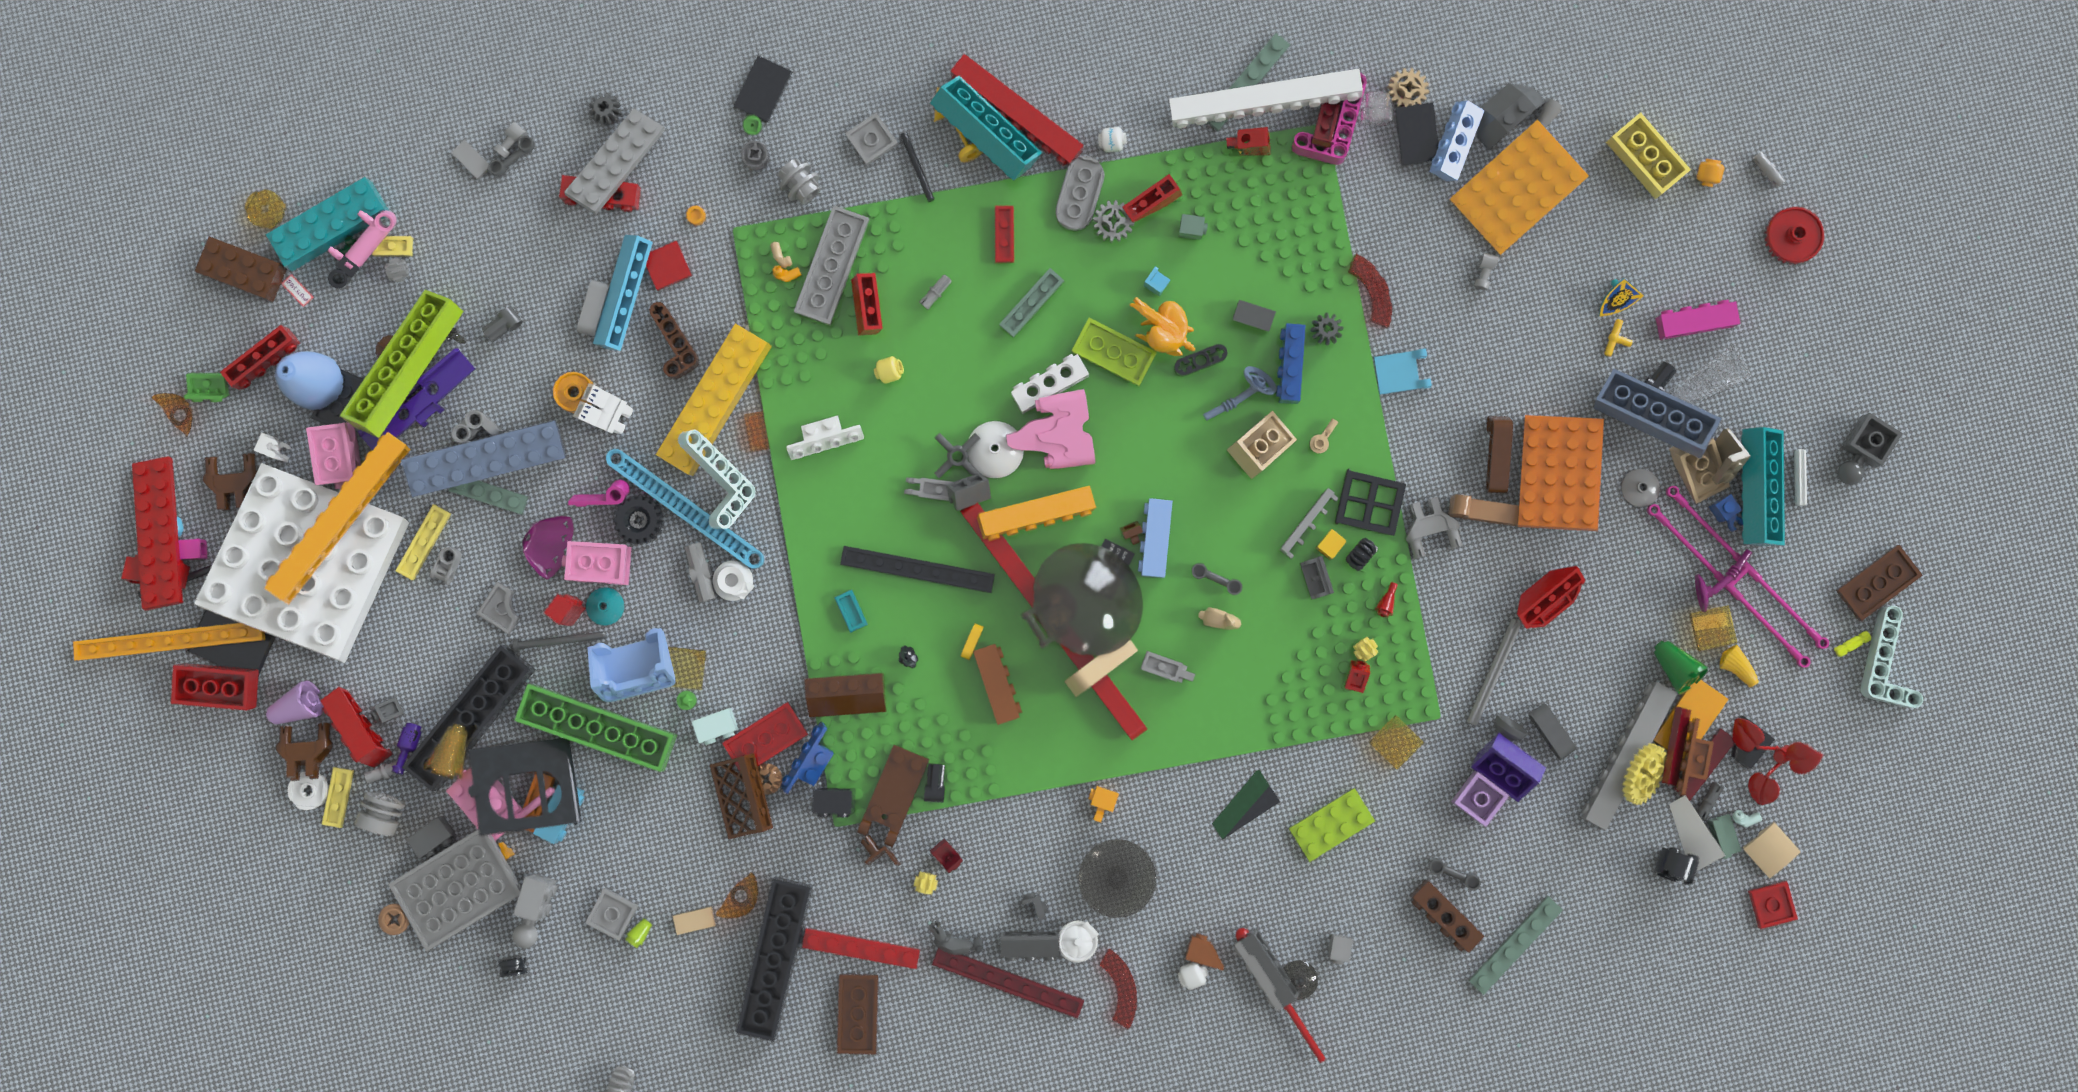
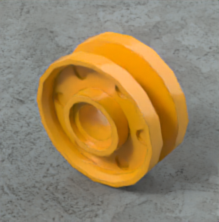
M567 372L555 382L553 397L562 409L575 413L580 401L591 406L593 405L581 399L588 384H593V382L581 373ZM578 388V395L571 397L572 389Z

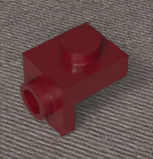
M945 838L930 850L931 854L942 864L948 873L956 870L963 862L959 853Z

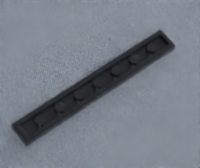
M848 546L843 547L840 565L987 593H992L995 574Z

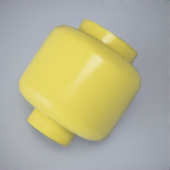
M893 356L877 361L876 368H874L876 379H880L884 384L899 380L904 373L902 362Z

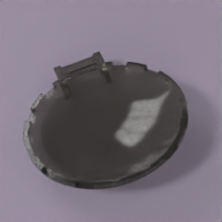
M1076 543L1056 550L1042 563L1033 584L1034 607L1021 614L1023 620L1026 619L1040 643L1038 644L1041 649L1055 641L1069 648L1071 652L1081 655L1100 656L1118 650L1134 636L1142 618L1143 598L1136 576L1118 555L1098 545ZM1034 614H1035V616L1037 617V619H1038V621L1040 622V624L1042 625V627H1043V629L1045 630L1046 634L1048 635V638L1045 637V635H1044V633L1042 632L1041 628L1039 627V625L1037 624L1036 620L1034 619V617H1033Z

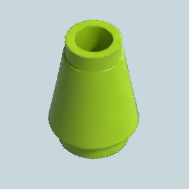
M643 918L642 921L627 933L628 936L625 940L638 948L646 939L652 924Z

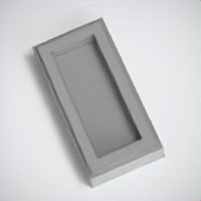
M465 139L451 152L478 180L489 171V163Z

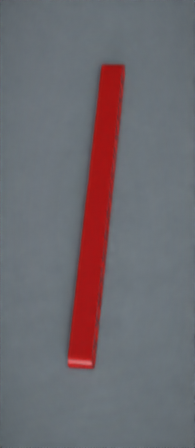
M978 502L975 505L960 510L963 517L1033 609L1037 594L1042 587L1003 535H999V539L989 541L988 538H982L977 516L985 511ZM1069 623L1065 635L1055 638L1078 670L1095 659ZM1107 674L1091 686L1132 741L1148 730Z

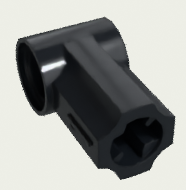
M1663 361L1644 383L1664 391L1666 384L1677 371L1670 363Z
M928 765L924 801L944 803L945 765Z

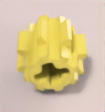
M1365 637L1353 646L1355 649L1353 653L1358 660L1362 659L1363 662H1366L1378 653L1376 649L1378 645L1373 639L1370 640L1368 637Z
M919 872V875L915 876L913 886H916L915 891L932 895L933 890L936 891L938 881L934 874Z

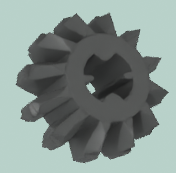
M607 92L605 96L599 93L598 99L592 97L595 103L589 104L591 108L589 114L594 116L593 120L595 122L600 121V124L604 125L607 121L611 125L612 119L618 121L616 115L622 112L618 109L621 107V103L617 102L616 96L611 97L610 93Z
M1328 313L1324 314V318L1319 314L1317 320L1312 321L1315 327H1312L1310 331L1316 332L1312 337L1313 339L1320 338L1318 344H1321L1323 340H1325L1326 346L1330 344V340L1335 344L1337 342L1336 338L1342 337V334L1338 331H1342L1344 327L1338 326L1342 321L1341 319L1335 321V314L1331 318H1329ZM1326 326H1329V330H1331L1328 333L1324 332Z

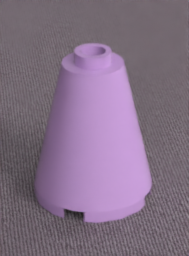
M310 681L299 682L267 708V719L273 724H282L318 717L323 714L322 707H324L318 697V694H320L319 689Z

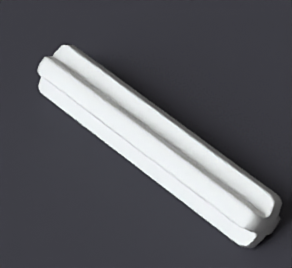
M1797 449L1794 451L1795 505L1805 506L1807 505L1806 450Z

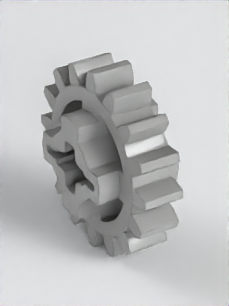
M1115 200L1114 205L1107 201L1106 207L1101 204V211H1095L1098 217H1093V222L1097 223L1094 225V229H1099L1097 235L1103 234L1104 241L1108 237L1110 238V243L1115 238L1120 242L1121 237L1127 238L1126 232L1132 233V229L1129 226H1134V223L1130 221L1131 219L1122 208L1125 203L1119 206L1117 200ZM1112 210L1108 215H1104L1107 211ZM1118 211H1120L1121 213H1123V215H1124L1125 217H1121V215L1118 213ZM1113 215H1115V219H1116V223H1115V225H1114V229H1112V222H1111V221H1112V218H1113ZM1102 226H1106L1109 232H1107ZM1124 228L1121 232L1116 233L1118 229Z

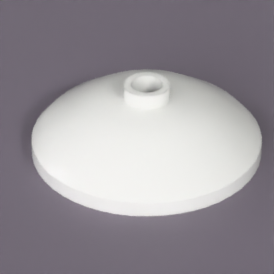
M1000 421L986 422L978 426L970 435L971 437L976 433L980 439L967 451L969 462L983 476L988 478H1003L1013 473L1023 459L1024 450H1017L1008 446L1006 434L1013 433L1016 430L1009 424ZM993 445H997L999 447L996 452L991 450V447Z

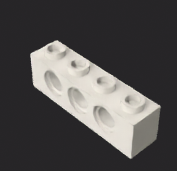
M1071 354L1065 357L1063 363L1058 366L1055 363L1046 368L1047 372L1042 375L1037 373L1030 377V381L1026 384L1021 382L1013 387L1011 395L1022 414L1036 407L1035 400L1059 394L1089 377V373L1078 354L1075 356ZM1063 369L1071 371V375L1068 378L1061 376L1060 372ZM1051 378L1055 383L1052 387H1046L1044 380ZM1029 388H1036L1038 394L1031 397L1027 394V390Z

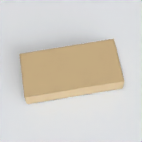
M712 906L673 916L677 935L716 926Z

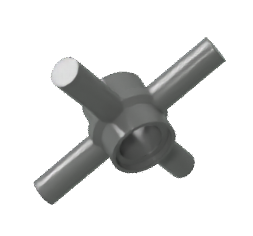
M941 433L935 436V439L948 451V460L934 473L939 479L953 465H962L971 475L980 473L967 460V451L980 439L976 433L962 446H953ZM956 451L962 452V458L959 460L952 458L953 453Z

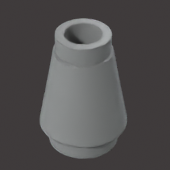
M1549 98L1543 105L1538 121L1546 128L1561 112L1562 105Z

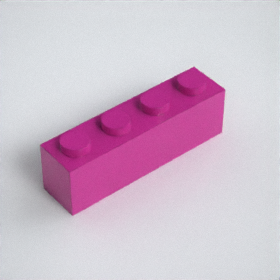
M1722 300L1713 306L1710 303L1698 305L1699 308L1696 309L1688 306L1680 308L1679 312H1673V310L1662 311L1661 315L1655 318L1659 339L1664 340L1736 327L1741 324L1737 303H1729V300Z

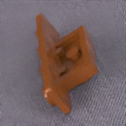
M1693 718L1688 723L1687 732L1690 734L1689 739L1685 740L1683 748L1686 755L1685 760L1682 759L1680 764L1682 776L1681 779L1678 778L1676 785L1679 795H1686L1689 777L1707 780L1714 742L1696 738L1699 718Z

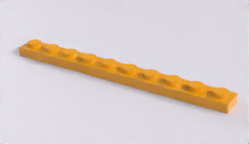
M242 623L73 641L74 661L265 640V632Z

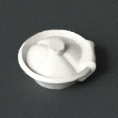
M734 560L727 561L715 570L713 587L716 593L725 600H744L754 588L753 576L750 569L744 563Z
M1088 921L1070 922L1059 932V951L1064 958L1071 962L1086 961L1093 956L1097 949V936L1099 933Z

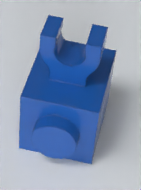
M1731 494L1723 496L1708 507L1719 523L1727 521L1731 532L1736 530L1734 527L1735 521L1740 526L1743 525L1742 518L1736 515L1742 509Z

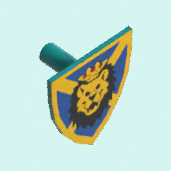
M1623 278L1620 281L1614 279L1611 281L1613 288L1607 293L1600 306L1599 317L1619 313L1635 304L1644 295L1626 279Z

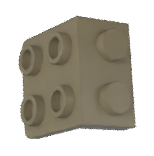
M1726 428L1715 441L1722 461L1721 467L1712 478L1716 485L1732 481L1750 457V454L1733 432Z

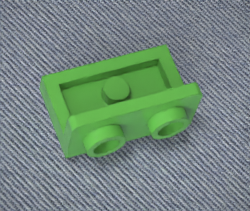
M221 373L186 374L188 393L184 395V399H191V402H202L203 399H210V402H221L222 399L229 396L228 382Z

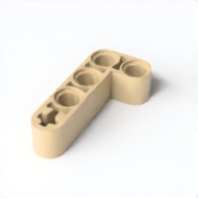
M1126 635L1064 682L1075 697H1077L1136 653L1138 649Z

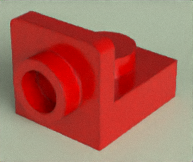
M1351 660L1345 688L1364 693L1370 676V665L1361 660Z

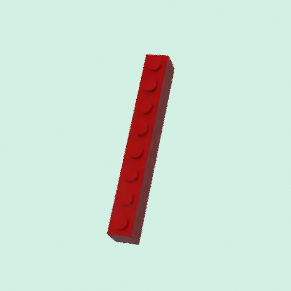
M963 54L951 69L952 79L960 76L1004 118L1010 121L1017 130L1027 134L1026 138L1032 143L1037 142L1040 144L1041 149L1047 154H1053L1056 157V161L1061 165L1065 166L1066 164L1069 166L1084 150V145L966 54Z

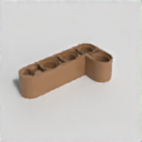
M1453 495L1450 498L1448 515L1455 518L1518 526L1519 506L1472 499L1471 496Z

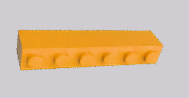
M1090 486L980 513L977 516L982 538H988L989 541L999 539V535L1006 533L1007 536L1018 534V530L1025 529L1026 531L1037 529L1038 525L1044 524V527L1051 526L1057 520L1062 519L1063 522L1074 519L1073 516H1089L1096 508Z

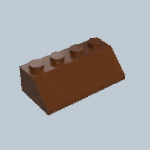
M884 673L804 679L809 717L886 712Z

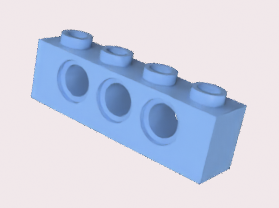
M1468 100L1456 102L1453 106L1451 116L1445 126V132L1431 163L1432 166L1429 172L1445 181L1458 180L1484 110Z

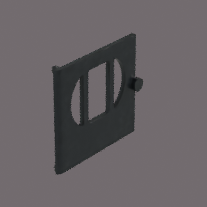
M559 738L469 750L473 785L469 787L468 794L470 797L475 798L480 836L566 824L578 825V823L582 822L570 740ZM535 772L538 780L542 815L516 819L514 817L509 776ZM543 772L553 776L561 788V801L552 813L548 811ZM499 778H503L508 819L499 816L494 811L489 799L490 790Z

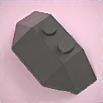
M1512 83L1507 84L1480 107L1484 112L1478 125L1476 136L1490 150L1539 109L1546 100L1534 87Z

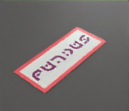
M292 274L281 283L303 307L314 298Z

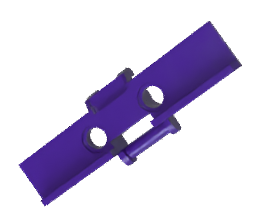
M458 348L453 349L422 377L420 376L405 400L419 388L423 387V389L407 403H402L382 435L389 432L397 438L416 421L425 428L429 424L426 420L436 411L441 414L445 410L438 402L476 369ZM432 384L437 385L438 388L435 394H431L432 388L430 386ZM402 410L408 411V417L404 420H401L399 417V412ZM359 430V436L374 450L379 438Z

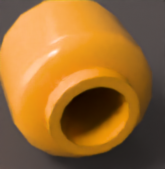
M1706 159L1699 164L1696 178L1702 182V186L1713 187L1714 184L1721 183L1724 166L1721 164V161Z

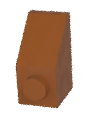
M1196 933V936L1191 934L1184 956L1185 959L1223 971L1224 966L1211 941L1207 939L1208 936Z

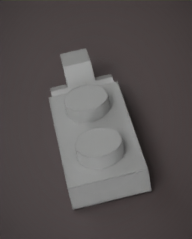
M1149 651L1146 652L1141 666V670L1175 682L1182 683L1183 679L1193 682L1195 674L1186 671L1187 666L1183 665V663Z

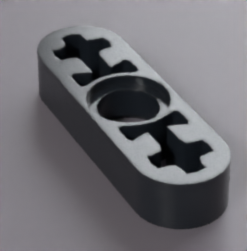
M1216 344L1185 356L1176 361L1174 370L1179 376H1187L1223 362L1228 354L1227 349L1224 345ZM1216 349L1224 352L1221 355L1222 358L1218 356L1212 357L1213 362H1210V357L1206 353L1210 352V355L1216 352ZM1199 355H1203L1206 358V363L1202 366L1198 365L1195 361V358ZM1192 358V364L1195 369H1192V365L1186 368V372L1178 369L1180 363L1183 362L1184 365L1189 364V359Z

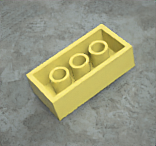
M1641 112L1606 142L1655 199L1691 170Z

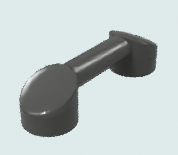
M522 136L518 140L519 149L503 162L497 159L492 160L488 165L489 171L495 176H503L510 165L524 154H531L535 147L534 141L529 136Z
M1197 563L1192 567V575L1197 579L1205 577L1227 587L1228 592L1232 595H1237L1242 591V584L1237 579L1228 580L1207 570L1203 563Z
M1434 858L1429 862V870L1434 875L1442 873L1464 881L1465 886L1472 891L1479 889L1481 885L1480 878L1474 873L1464 874L1444 865L1443 861L1439 858Z

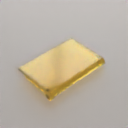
M668 647L676 682L671 687L702 690L706 651Z

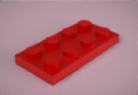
M787 702L722 744L731 759L754 753L757 766H760L809 734L790 703ZM737 761L734 764L740 772L739 762Z

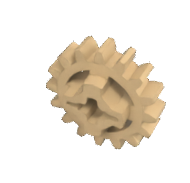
M1404 68L1401 74L1397 71L1395 77H1391V84L1387 86L1391 91L1387 95L1393 96L1390 102L1396 101L1397 108L1400 105L1406 107L1422 104L1421 101L1425 102L1427 99L1425 95H1428L1429 90L1425 88L1428 87L1429 83H1424L1426 76L1420 77V71L1415 74L1413 73V68L1409 72ZM1406 78L1404 82L1398 83V81H1400L1401 79ZM1413 96H1414V97L1419 96V97L1416 98L1415 100H1411V98H1412Z

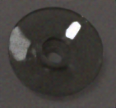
M1294 960L1283 967L1285 973L1299 992L1297 1000L1308 998L1315 992L1318 985V975L1311 964L1302 960ZM1299 977L1303 979L1301 984L1296 983V979Z

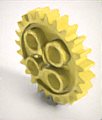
M1648 743L1647 746H1643V750L1639 749L1638 755H1634V761H1630L1631 766L1626 769L1628 771V774L1624 776L1626 781L1622 784L1625 786L1622 790L1625 792L1623 796L1626 797L1627 801L1635 805H1642L1643 802H1647V798L1651 799L1652 793H1656V787H1660L1659 782L1662 781L1664 762L1666 761L1664 748L1654 743Z

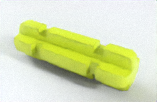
M1863 631L1858 636L1844 642L1843 645L1835 647L1834 651L1838 657H1842L1847 652L1862 646L1863 643L1871 641L1872 637L1868 631Z

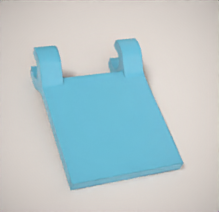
M1426 348L1374 357L1379 394L1431 388V378L1419 380L1416 359L1427 358Z

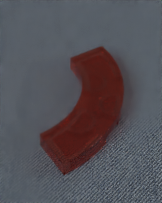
M1355 254L1348 272L1364 284L1370 295L1372 303L1370 322L1384 328H1389L1392 318V304L1388 285L1384 277L1382 278L1370 261Z
M1109 948L1099 966L1108 972L1117 989V1007L1112 1020L1129 1030L1137 1009L1136 985L1126 963L1116 952Z

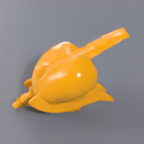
M1137 297L1134 298V303H1131L1130 306L1148 319L1142 322L1141 325H1155L1151 327L1146 335L1136 334V337L1146 341L1155 351L1173 356L1183 355L1179 350L1182 346L1188 349V351H1195L1194 345L1188 342L1186 338L1187 333L1193 332L1194 329L1188 326L1185 311L1178 303L1165 301L1158 308V312H1156L1145 302H1142Z

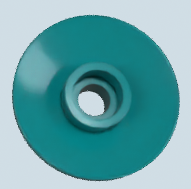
M603 587L596 589L587 599V615L598 625L607 626L614 624L623 615L624 600L620 593L612 588ZM605 602L607 607L605 610H602L600 606Z

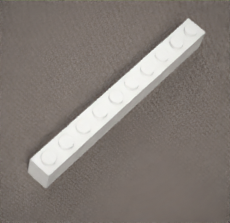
M1353 69L1171 98L1169 102L1173 127L1185 128L1190 124L1203 125L1209 121L1222 122L1228 118L1241 119L1247 115L1260 116L1266 112L1279 113L1285 109L1298 110L1303 106L1317 107L1322 103L1336 104L1341 100L1355 101L1362 97L1363 88L1360 70Z

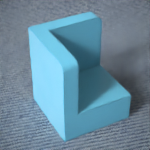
M1155 266L1145 280L1144 287L1160 296L1169 284L1170 279L1158 272V268Z

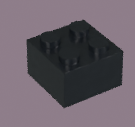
M813 789L812 813H817V817H829L831 814H836L837 818H848L850 814L855 812L856 789Z

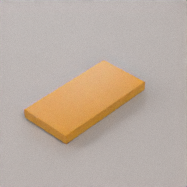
M1702 680L1697 684L1693 683L1690 685L1691 689L1683 693L1659 728L1653 741L1665 750H1668L1675 707L1691 710L1689 721H1692L1693 718L1700 719L1696 738L1702 739L1728 701V698ZM1687 732L1686 740L1689 739V734H1690V733H1688V732ZM1686 752L1683 753V758H1682V759H1684V760H1685Z

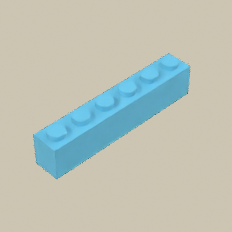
M637 235L624 236L593 344L606 349L621 351L653 243L652 241Z

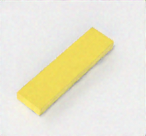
M435 504L432 505L398 565L396 572L413 581L415 580L451 513Z

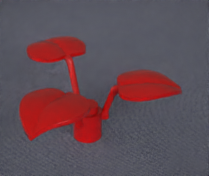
M1737 718L1734 722L1733 740L1738 748L1747 752L1752 751L1755 747L1759 750L1775 751L1773 757L1777 764L1765 776L1759 772L1754 773L1748 782L1750 795L1759 805L1770 804L1779 797L1780 788L1778 783L1774 779L1769 778L1779 766L1790 761V769L1797 774L1803 775L1814 770L1823 758L1822 753L1802 742H1794L1780 748L1777 745L1774 747L1760 746L1759 744L1764 741V735L1758 726L1743 718Z

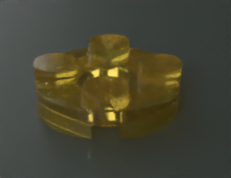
M271 190L256 191L246 200V216L254 225L260 228L272 229L283 219L286 205L282 198ZM268 204L269 210L263 214L261 207Z

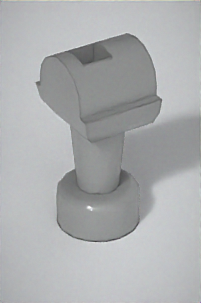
M516 122L506 129L505 135L507 137L502 145L497 144L493 148L505 159L509 155L507 150L515 142H518L522 136H527V131L523 130Z
M1483 253L1478 267L1482 269L1480 279L1475 280V288L1486 291L1489 289L1490 282L1487 280L1491 270L1498 264L1499 257Z

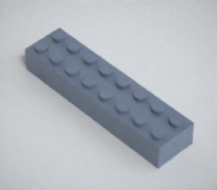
M553 420L402 459L401 462L411 496L416 497L564 459L567 456L557 421Z

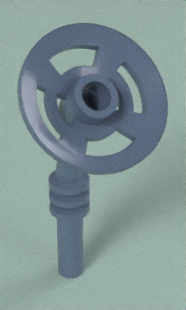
M1252 366L1246 367L1244 369V377L1250 384V387L1235 398L1231 397L1226 402L1223 401L1222 405L1204 413L1205 420L1207 421L1224 411L1229 412V409L1236 408V405L1256 392L1273 395L1277 391L1275 382L1264 371Z

